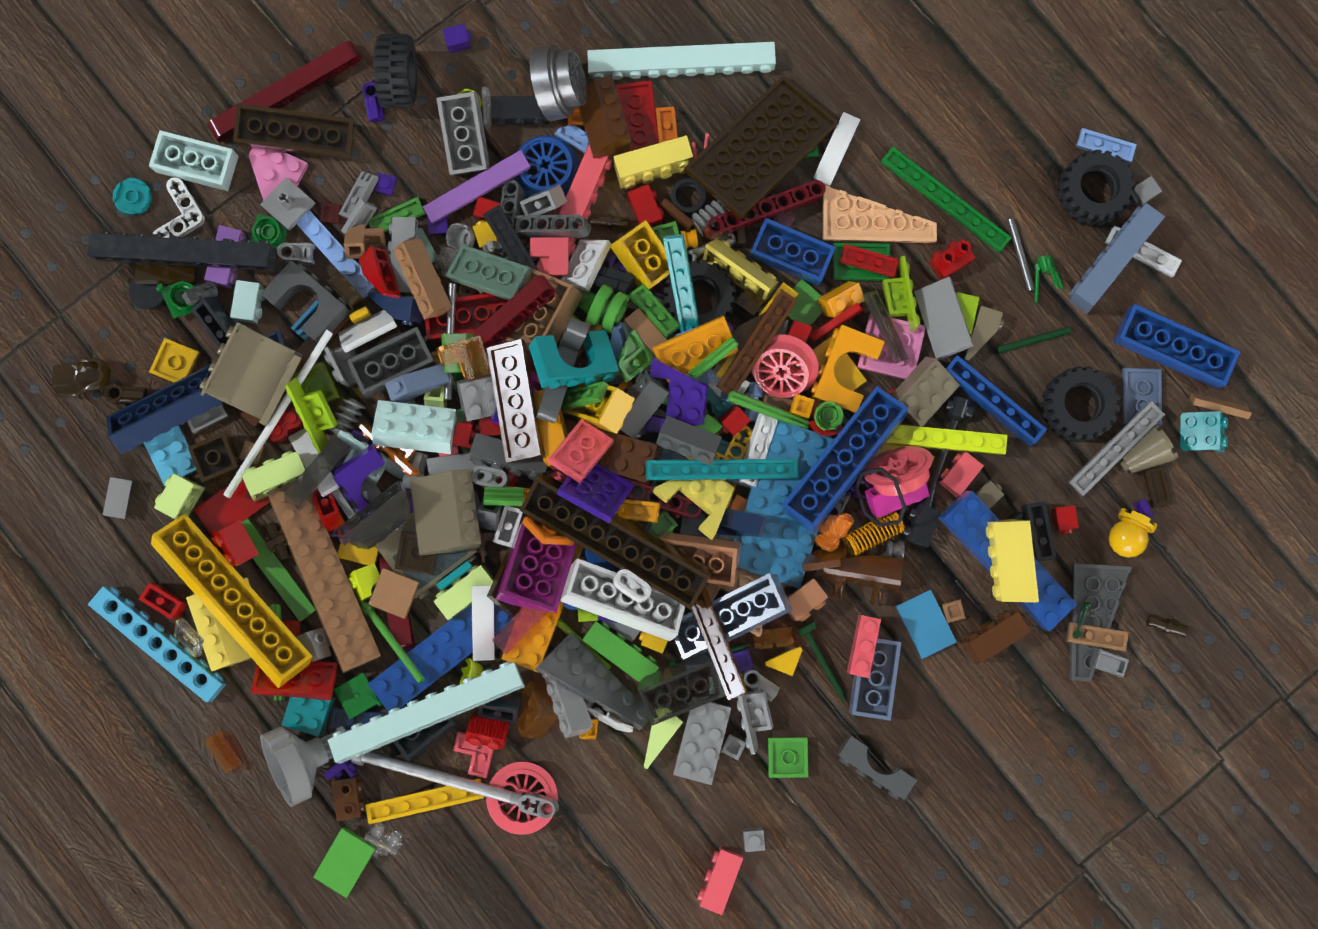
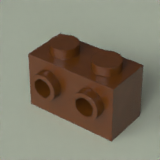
M359 776L331 781L337 821L363 816L364 811H366L365 800H362L363 783L362 780H359Z

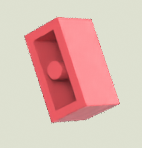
M966 451L962 454L958 453L951 461L953 463L951 468H946L940 475L942 479L939 484L956 497L964 492L984 466Z

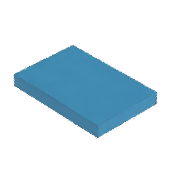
M931 590L895 606L921 659L956 643V639Z

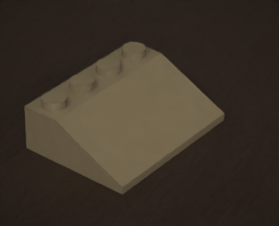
M471 469L451 470L410 479L419 555L477 550L481 545Z

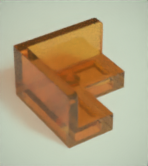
M480 335L436 348L442 367L460 363L465 381L491 373Z
M529 682L521 692L525 710L517 719V726L521 737L540 739L555 722L558 715L553 710V701L547 692V684Z

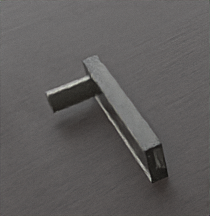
M870 291L864 294L865 301L860 303L864 310L853 318H857L870 310L895 364L910 359L878 291Z

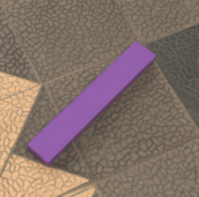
M520 150L423 206L431 223L435 224L531 167Z

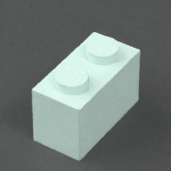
M236 280L230 318L239 322L258 324V319L262 317L261 302L265 299L261 295L264 287L259 283Z

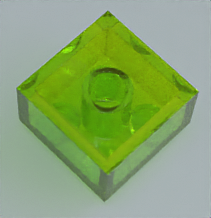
M323 361L313 365L301 384L304 393L307 394L321 390L327 403L341 398L342 395L327 362ZM299 372L293 374L291 380L296 378Z

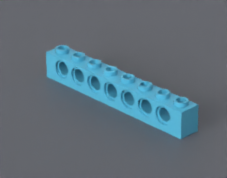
M103 586L88 605L206 703L213 702L227 685L223 680L224 676L217 671H211L206 661L203 659L198 660L193 656L195 653L190 648H184L179 644L180 640L171 634L169 636L164 632L165 628L161 624L153 623L149 619V614L143 610L139 611L136 609V604L128 598L124 599L117 588L114 586ZM114 601H116L118 604V608L116 611H113L112 609V603ZM129 613L133 617L131 623H128L126 620ZM144 625L147 627L146 635L141 633V628ZM157 638H161L162 645L160 648L156 646ZM172 650L177 652L175 660L170 656ZM187 662H190L192 665L190 672H187L185 669ZM202 674H204L207 677V682L205 684H202L200 682V677Z

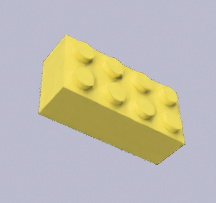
M686 135L614 156V168L620 188L631 189L639 183L649 184L654 179L660 177L661 179H666L674 173L679 172L683 174L685 173L684 168L693 160V154Z

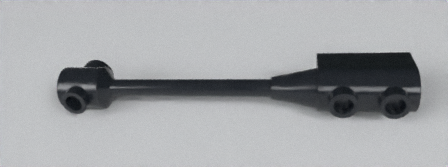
M953 396L952 400L947 399L944 409L948 410L947 416L951 419L948 429L956 430L958 422L971 419L975 406L971 405V401L958 396ZM941 449L929 487H927L929 497L916 504V507L911 506L908 517L912 519L910 525L905 524V531L902 533L903 536H906L904 541L922 548L929 547L941 512L933 508L936 487L949 452L947 449Z

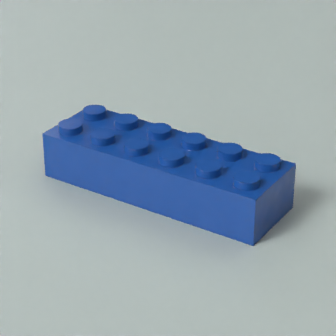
M1136 304L1127 308L1113 340V343L1215 389H1220L1227 385L1241 352Z

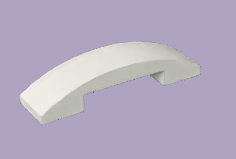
M843 112L813 177L814 180H820L828 186L831 185L860 122L859 118Z

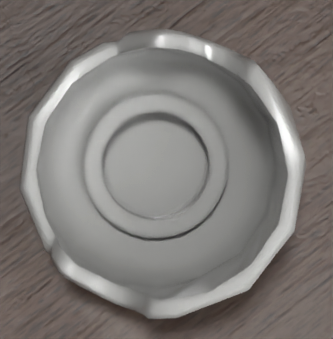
M455 223L448 228L446 234L447 244L449 247L454 248L456 252L460 250L462 244L469 247L474 246L476 236L470 226L463 223Z

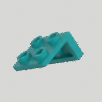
M1221 411L1182 413L1180 416V448L1183 451L1214 450L1215 452H1225V447H1228V436H1225V428H1228V417H1225V414Z

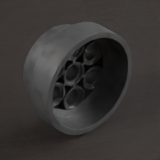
M553 44L533 49L530 55V75L534 94L543 115L549 121L570 117L575 107L585 105L587 101L586 79L578 55L573 49L561 51V49Z

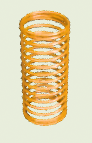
M893 511L888 513L889 516L886 515V518L879 517L876 520H879L880 523L889 522L888 518L890 521L898 520L899 514ZM903 521L898 525H893L896 529V534L892 526L889 525L893 533L892 535L887 526H884L889 537L884 529L880 527L885 536L884 539L878 526L873 522H868V524H864V526L857 528V530L854 529L853 532L847 533L843 537V542L848 546L849 553L856 557L861 552L864 553V550L868 551V548L872 549V546L875 547L876 544L883 543V540L887 541V538L891 539V537L898 535V533H903L905 527ZM874 527H875L876 530L878 531V533H879V535H880V537H881V540L878 538V536H877V534H876V532H875V530H874ZM870 529H871V530L873 531V533L875 534L878 543H877V542L875 541V539L873 538ZM867 532L870 534V536H871V538H872V540H873L874 545H873L872 542L870 541V539H869V537H868V535H867ZM863 533H864V535L866 536V538L868 539L870 546L867 544V542H866V540H865V538H864V536H863ZM859 535H860L861 538L863 539V541H864V543H865V545H866V548H865L864 545L862 544ZM856 538H857L858 541L860 542L863 551H862L861 548L859 547V545H858V543H857V541H856ZM848 541L850 542L854 552L851 550Z

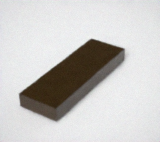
M136 264L135 284H175L184 281L195 285L196 267Z

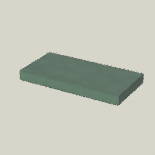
M462 244L446 274V278L510 300L522 290L531 272V268Z

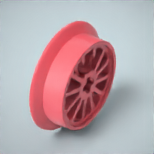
M778 334L774 335L751 372L759 387L767 394L778 398H789L795 396V394L805 392L814 384L818 376L819 364L814 351L804 341L791 335ZM774 352H780L779 359ZM784 352L791 354L790 357H784ZM769 355L772 361L765 356ZM792 364L801 366V368H795Z
M906 446L894 448L874 457L864 470L883 468L897 479L902 495L919 489L928 481L930 476L929 468L932 465L933 456L928 450L921 447ZM881 471L863 475L867 482L874 485L878 493L886 496H898L894 482Z
M511 763L500 769L489 783L491 786L502 789L507 785H511L516 793L526 794L531 792L530 790L537 782H541L544 788L533 792L537 794L545 792L546 796L552 797L558 802V792L554 780L546 770L534 763ZM518 774L526 775L523 787H521ZM529 775L535 777L536 780L533 784L526 788ZM511 776H515L516 783L508 781L507 779ZM486 797L487 808L491 818L500 828L509 833L518 835L534 833L542 829L552 819V817L545 819L537 816L531 818L530 814L526 813L528 820H520V809H518L517 818L513 819L509 814L517 805H513L505 813L501 806L508 803ZM528 799L527 801H525V802H528V805H529V806L532 805V803H530V799ZM545 803L544 810L551 813L552 806Z

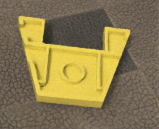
M669 480L656 486L653 493L667 503L678 491L682 492L709 514L698 530L713 540L734 487L725 480Z

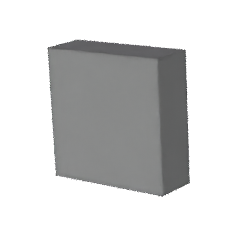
M729 733L721 752L739 760L746 742Z

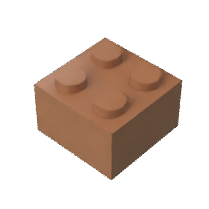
M814 578L808 580L799 589L787 596L793 610L788 615L793 621L799 620V622H803L811 615L809 612L812 609L818 610L826 604L825 599L828 596Z

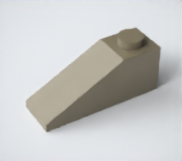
M980 306L977 309L972 334L970 335L974 346L965 349L962 358L965 362H968L998 329L1001 330L1004 319H1002L1003 312Z

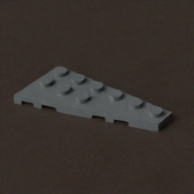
M1072 564L1071 598L1077 605L1071 610V623L1079 624L1084 610L1083 604L1089 602L1091 608L1088 609L1083 624L1110 629L1119 605L1121 593L1126 586L1125 582L1132 567ZM1070 642L1069 680L1091 681L1095 668L1089 666L1095 648L1102 649V647Z
M572 632L534 669L539 673L544 672L549 675L550 679L555 682L563 683L567 686V689L591 703H598L603 706L602 709L617 714L621 720L638 730L643 728L653 716Z

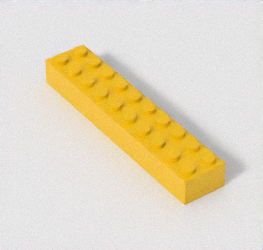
M185 513L152 534L151 545L278 688L310 665L313 656Z

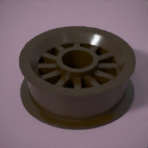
M336 269L337 273L329 280L325 279L346 303L355 310L354 306L361 300L365 301V299Z

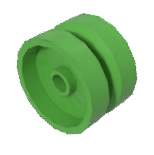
M606 284L602 285L592 302L586 322L595 327L602 323V329L612 334L613 327L617 323L619 324L623 318L629 302V295L620 291L614 296V289Z

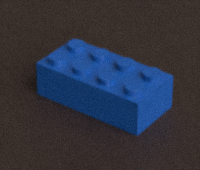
M765 218L749 258L819 287L836 247Z

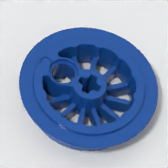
M539 136L525 142L518 151L521 150L527 161L531 162L529 163L530 169H536L537 174L535 176L528 175L527 173L530 170L528 169L514 177V180L525 189L526 196L529 197L559 184L566 196L580 166L574 149L564 140L554 136ZM550 147L548 155L545 156L544 148ZM541 148L542 156L536 152V149ZM558 150L559 152L551 158L553 151ZM530 153H533L537 157V160L529 157L528 155ZM562 155L567 159L562 161H556ZM543 164H546L548 169L545 170ZM567 165V170L559 169L556 166ZM554 172L560 173L564 175V177L561 180H559L554 174ZM552 176L553 179L557 182L556 184L551 186L549 185L548 177ZM542 177L546 178V186H539Z

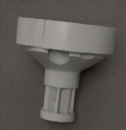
M281 726L260 736L262 750L269 770L284 800L290 807L312 797L317 768L328 763L329 759L333 758L328 739L333 738L332 735L336 732L344 731L345 733L346 730L343 726L336 728L335 732L320 739L316 737L307 742Z

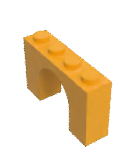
M840 325L839 328H835L831 337L834 339L832 346H828L824 355L827 357L825 364L821 363L818 371L820 377L818 382H814L810 392L813 393L812 398L824 402H836L843 410L855 414L860 407L864 395L841 386L835 378L834 365L842 354L849 352L859 354L874 361L878 360L885 341Z

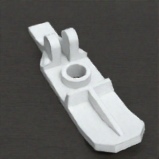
M586 699L584 700L589 715L616 730L633 732L632 726L614 718L609 712L605 716V713L599 708L595 707L592 709L594 703Z

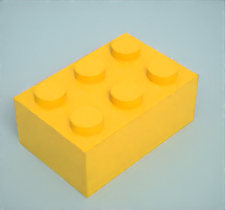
M646 220L610 245L625 269L635 276L638 287L644 284L650 289L670 274L665 247Z

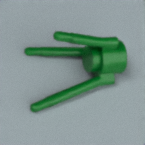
M1052 255L1039 257L1037 259L1038 264L1034 265L1035 303L1038 302L1040 271L1043 274L1050 273L1056 289L1059 286L1060 289H1064Z

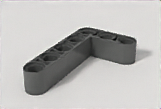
M508 180L503 185L500 207L519 238H583L590 234L591 225L581 215H523L524 211L520 201L526 197L525 189L515 180Z
M573 317L570 318L558 346L560 357L572 367H574L578 351L590 325ZM567 385L559 386L555 389L545 388L536 418L555 424Z

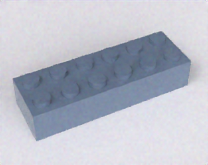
M1147 203L1142 208L1138 206L1104 249L1105 251H1102L1096 261L1081 278L1083 282L1079 280L1069 293L1071 295L1069 302L1087 315L1165 216Z
M772 573L712 601L728 642L793 611L778 575ZM692 611L684 615L678 635L674 639L682 658L692 660L709 650L694 612Z

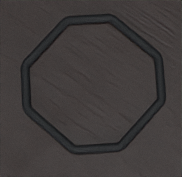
M881 467L861 471L855 485V490L864 515L879 527L901 523L906 510V504L897 479ZM881 471L894 482L902 505L898 520L880 523L867 513L859 490L864 474Z

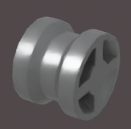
M887 540L886 556L904 558V541L893 542L892 540Z

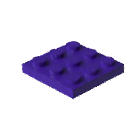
M596 464L581 484L568 476L559 488L557 495L610 523L635 484Z

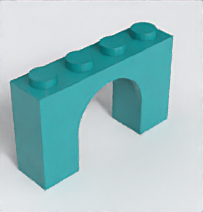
M606 330L589 331L583 341L588 359V366L585 368H575L563 361L559 355L553 335L534 337L529 348L541 388L549 387L550 389H555L565 385L573 387L583 383L590 385L600 381L605 383L613 381L619 372V368Z

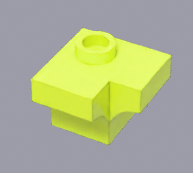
M375 563L357 569L347 576L359 602L366 600L372 595L371 589L378 582L380 575Z

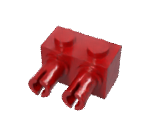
M964 239L959 242L955 240L947 245L948 249L943 252L939 250L931 256L932 259L929 265L939 280L953 275L975 260L976 257L971 251L969 242Z

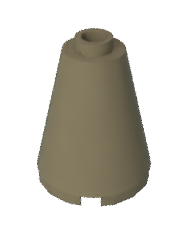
M1156 426L1122 457L1120 464L1125 472L1130 471L1132 474L1173 461L1179 457L1177 452L1172 453L1171 449L1174 446L1162 429L1159 430V426Z

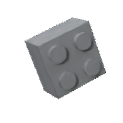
M491 373L456 381L463 418L466 421L493 416L496 409V401Z

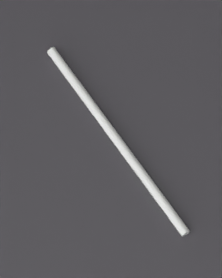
M327 329L296 377L300 385L333 335ZM287 393L224 492V496L231 498L243 479L241 475L251 466L288 407L291 398Z

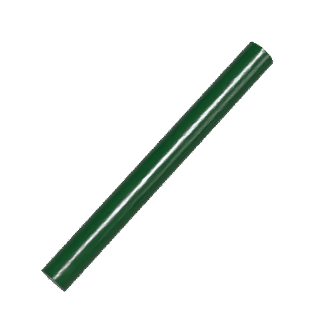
M1068 326L996 347V350L1000 354L1071 334V328Z

